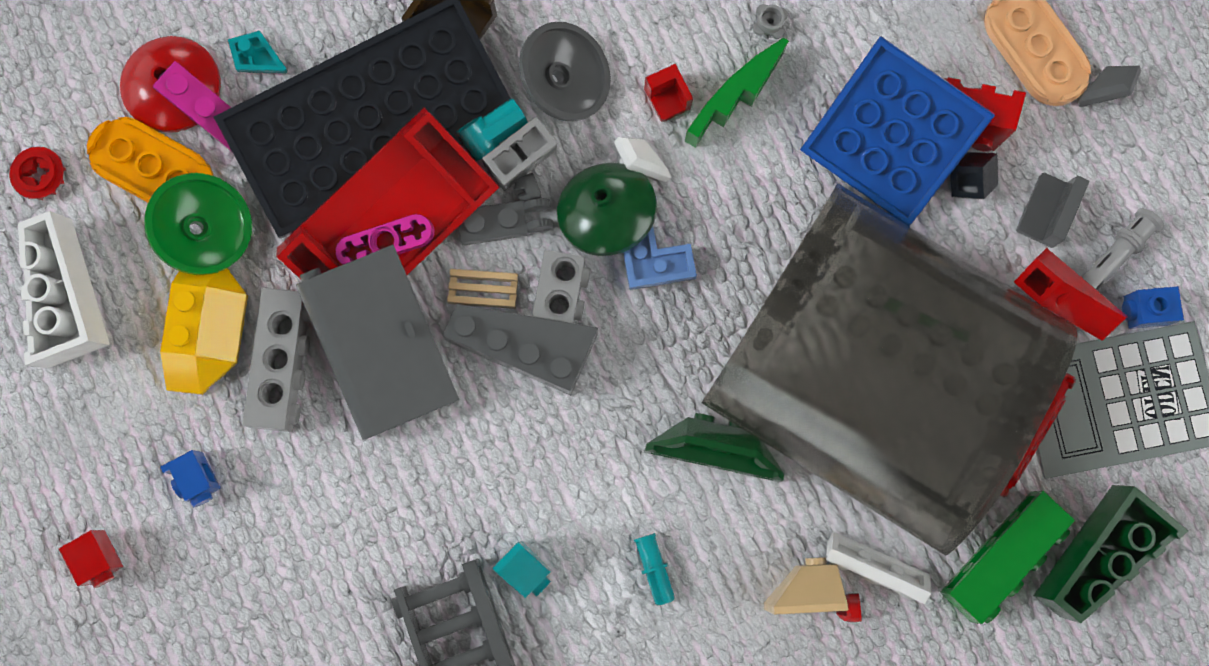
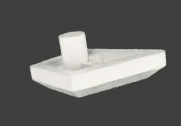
M617 137L614 141L621 156L619 162L625 164L627 169L640 172L663 182H667L671 178L667 167L645 139Z

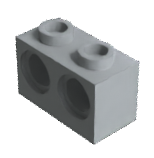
M535 117L483 157V165L505 192L520 177L528 174L556 152L558 143L540 120Z
M544 250L532 317L574 323L575 320L581 321L585 301L579 300L581 287H588L591 268L585 267L584 256ZM562 267H570L574 270L575 275L569 281H561L556 277L557 271ZM557 299L565 300L569 304L568 310L560 315L554 314L550 310L551 303Z

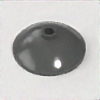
M567 22L544 24L527 37L520 52L519 69L523 86L534 104L547 115L562 121H580L595 114L605 103L611 83L609 64L598 42L584 29Z

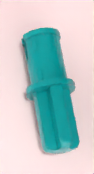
M653 533L635 539L634 543H636L644 568L641 573L642 575L646 574L654 602L658 606L672 602L675 596L665 568L668 566V563L663 562L656 535Z

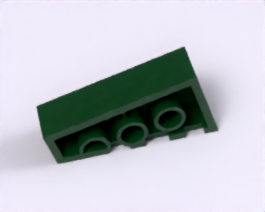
M1112 485L1033 596L1059 617L1082 623L1114 596L1115 590L1125 581L1134 579L1140 573V568L1152 558L1157 559L1167 550L1165 547L1175 538L1180 539L1189 530L1135 486Z

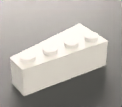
M48 211L18 223L20 268L24 269L25 284L21 287V298L26 301L27 320L23 321V336H27L28 352L24 353L25 365L51 368L110 345L72 219Z

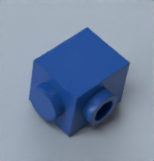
M1179 286L1136 290L1123 296L1122 312L1128 316L1125 319L1128 323V329L1169 326L1184 320Z

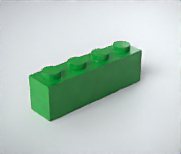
M1031 491L940 593L970 622L980 625L984 622H991L1000 613L1001 608L999 605L1007 596H1014L1021 590L1024 585L1022 579L1029 571H1036L1047 560L1046 552L1053 545L1061 544L1069 536L1070 530L1068 528L1075 520L1044 491Z

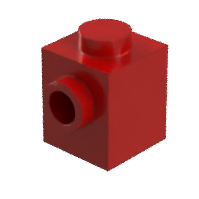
M90 530L58 548L77 586L92 585L94 588H98L112 581L115 578L113 573L124 567L105 530Z

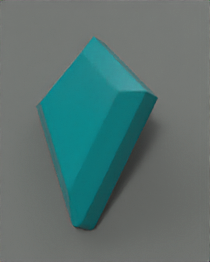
M260 30L228 39L237 72L282 74L288 72Z

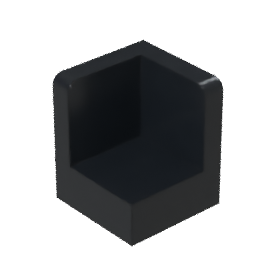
M967 152L950 174L951 197L985 199L998 186L997 153Z

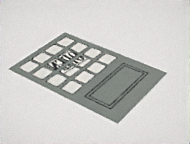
M1195 321L1109 337L1103 341L1098 339L1015 355L1031 419L1062 371L1074 376L1076 379L1073 388L1067 390L1065 394L1066 402L1038 447L1045 479L1209 447V373Z

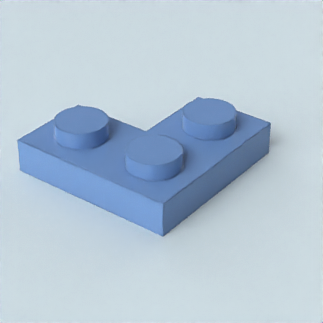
M653 226L640 243L623 252L629 290L693 280L697 277L691 244L657 249Z

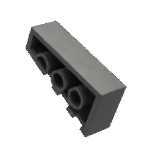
M456 304L442 336L448 343L571 396L598 336V327Z

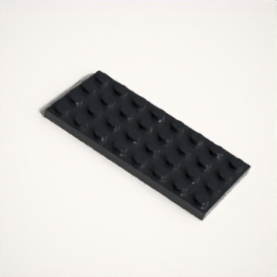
M445 0L214 116V119L278 238L282 239L293 233L423 108L463 146L464 144L456 132L470 121L480 116L483 118L511 98L460 1Z

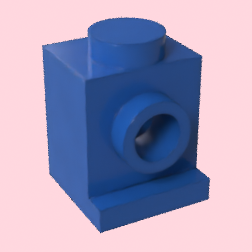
M191 450L160 467L163 473L172 474L174 479L171 480V485L176 495L180 499L183 498L184 501H190L193 508L212 500L211 494L221 489L203 452Z

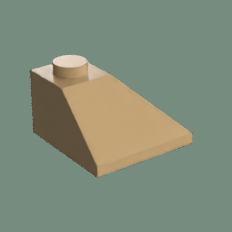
M826 557L805 558L806 565H796L764 602V610L774 615L848 611L847 599L838 565L827 564Z

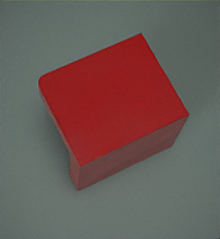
M676 63L645 77L644 90L661 122L691 110L693 97Z

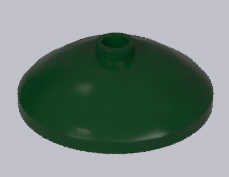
M621 163L597 164L579 172L565 186L557 205L558 224L566 240L576 249L595 256L616 255L633 248L649 233L657 215V199L650 181L644 174L629 170L625 164ZM607 195L606 199L602 201L597 200L600 196Z

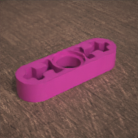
M410 215L344 237L336 246V256L339 262L344 265L354 261L353 258L346 257L345 255L346 252L350 251V244L358 248L369 244L372 252L380 250L377 247L376 241L383 232H390L393 235L394 247L399 255L428 245L434 237V226L430 220L422 215ZM416 222L421 226H426V230L421 232V239L418 240L414 235L404 237L403 239L407 244L402 246V237L397 231L398 227H401V232L407 233L414 230L413 224ZM370 251L358 252L356 258L359 259L369 255Z

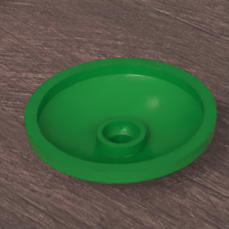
M188 173L169 179L153 193L145 210L144 229L152 250L168 266L187 274L207 275L229 268L243 255L251 239L252 219L245 200L229 183L208 174ZM196 224L200 226L202 232L200 234H193L189 226Z

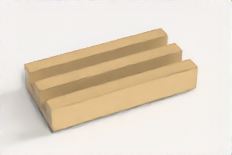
M450 269L447 303L516 309L518 274ZM458 279L511 282V286L457 283ZM471 291L510 294L509 300L456 296V292Z

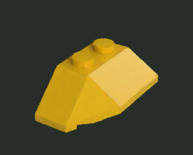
M228 268L218 273L207 275H192L179 271L171 283L160 349L167 391L203 395L210 389V386L221 379L238 363L248 295Z

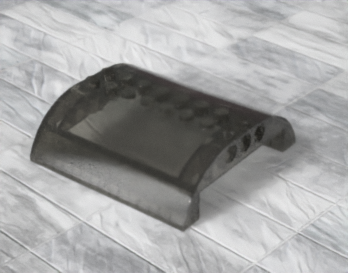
M837 182L797 250L701 403L946 556L956 549L980 523L1018 468L1067 373L1076 348L1077 328L1072 323L1047 310L1034 300Z

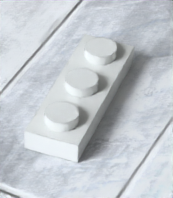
M833 531L827 542L826 560L832 564H837L841 570H850L863 576L874 585L888 587L905 599H914L923 604L926 603L931 595L930 574Z

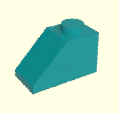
M523 541L517 542L492 568L525 598L531 592L537 597L551 582L546 576L552 570Z

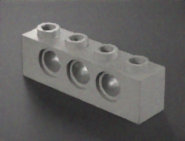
M262 288L242 426L253 429L293 432V426L299 422L301 408L300 404H297L298 390H303L305 384V371L301 370L303 356H307L309 352L310 338L306 336L307 324L308 322L311 323V320L298 291ZM291 319L293 326L290 332L280 335L279 326L281 322ZM286 352L288 356L287 364L281 369H276L274 366L276 356ZM281 386L283 396L279 402L272 404L269 394L273 388Z

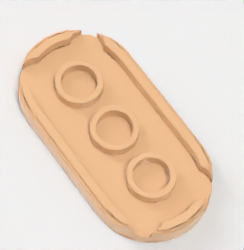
M993 0L990 3L984 19L986 32L1033 98L1046 105L1063 106L1073 102L1085 92L1089 84V75L1091 74L1090 62L1046 0Z

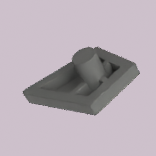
M1140 65L1106 66L1078 98L1079 107L1131 96L1141 73Z

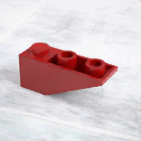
M1048 248L1014 281L1018 287L1039 305L1101 341L1128 317Z

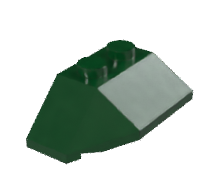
M695 413L694 418L687 417L648 442L644 449V453L775 482H782L784 480L785 474L759 434L748 430L749 424L729 420L727 426L714 423V416Z

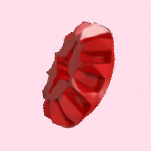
M31 147L15 157L10 167L9 178L11 185L20 195L28 199L43 200L48 195H56V189L59 185L65 184L63 174L66 168L62 164L61 157L54 151L45 147ZM37 167L44 171H49L41 175V181L39 182L35 178L29 177L37 173Z

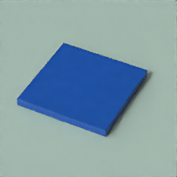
M880 36L800 150L910 227L995 114Z

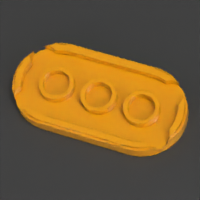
M117 117L118 119L107 120L99 124L93 130L87 142V154L89 155L92 169L105 180L147 203L157 188L173 177L188 173H203L214 176L210 165L198 153L133 118Z

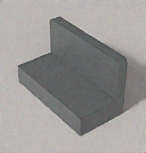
M1042 173L1038 177L1016 231L1050 248L1065 241L1090 181L1077 175L1069 182H1065L1047 173Z

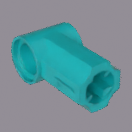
M510 99L483 118L480 116L460 128L456 134L471 157L477 162L499 146L500 142L526 125L528 121L514 99Z

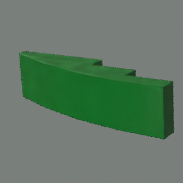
M785 38L780 39L757 54L733 74L705 104L687 130L685 142L696 148L712 121L724 127L739 101L752 107L782 58L789 41Z

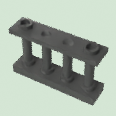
M479 559L462 564L464 571L459 573L458 578L410 596L406 586L394 589L396 597L392 598V605L397 618L403 617L419 666H470L486 659L489 662L495 660L497 666H516ZM461 591L472 593L475 606L471 607V611L420 629L414 609ZM473 625L477 627L483 626L487 640L483 641L482 646L432 664L425 643Z

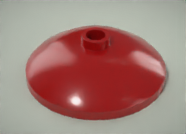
M160 37L143 44L129 57L121 73L120 93L127 111L135 120L158 132H180L197 125V123L153 88V84L158 80L159 75L165 72L174 61L179 63L218 97L220 95L221 77L215 60L200 44L184 37Z

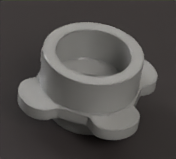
M759 5L756 9L758 17L757 23L753 25V32L758 36L767 34L772 35L775 39L782 38L785 34L783 24L788 17L786 9L777 5ZM771 19L773 23L769 24L767 20Z

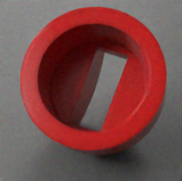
M859 593L845 594L848 611H836V614L846 622H862Z

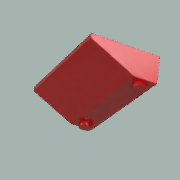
M423 108L277 247L276 257L298 278H300V275L320 268L321 273L343 265L337 259L336 246L344 237L418 214L431 221L435 232L432 241L428 245L398 255L406 275H408L481 206L499 186L445 128ZM416 222L413 224L414 230L407 233L401 232V227H398L397 231L402 237V246L407 244L403 239L404 237L414 235L418 240L421 239V232L426 230V226H421ZM390 232L381 233L376 241L377 247L381 250L393 245V235ZM350 244V251L346 252L345 255L356 260L358 252L364 250L370 251V254L373 252L369 244L361 248Z

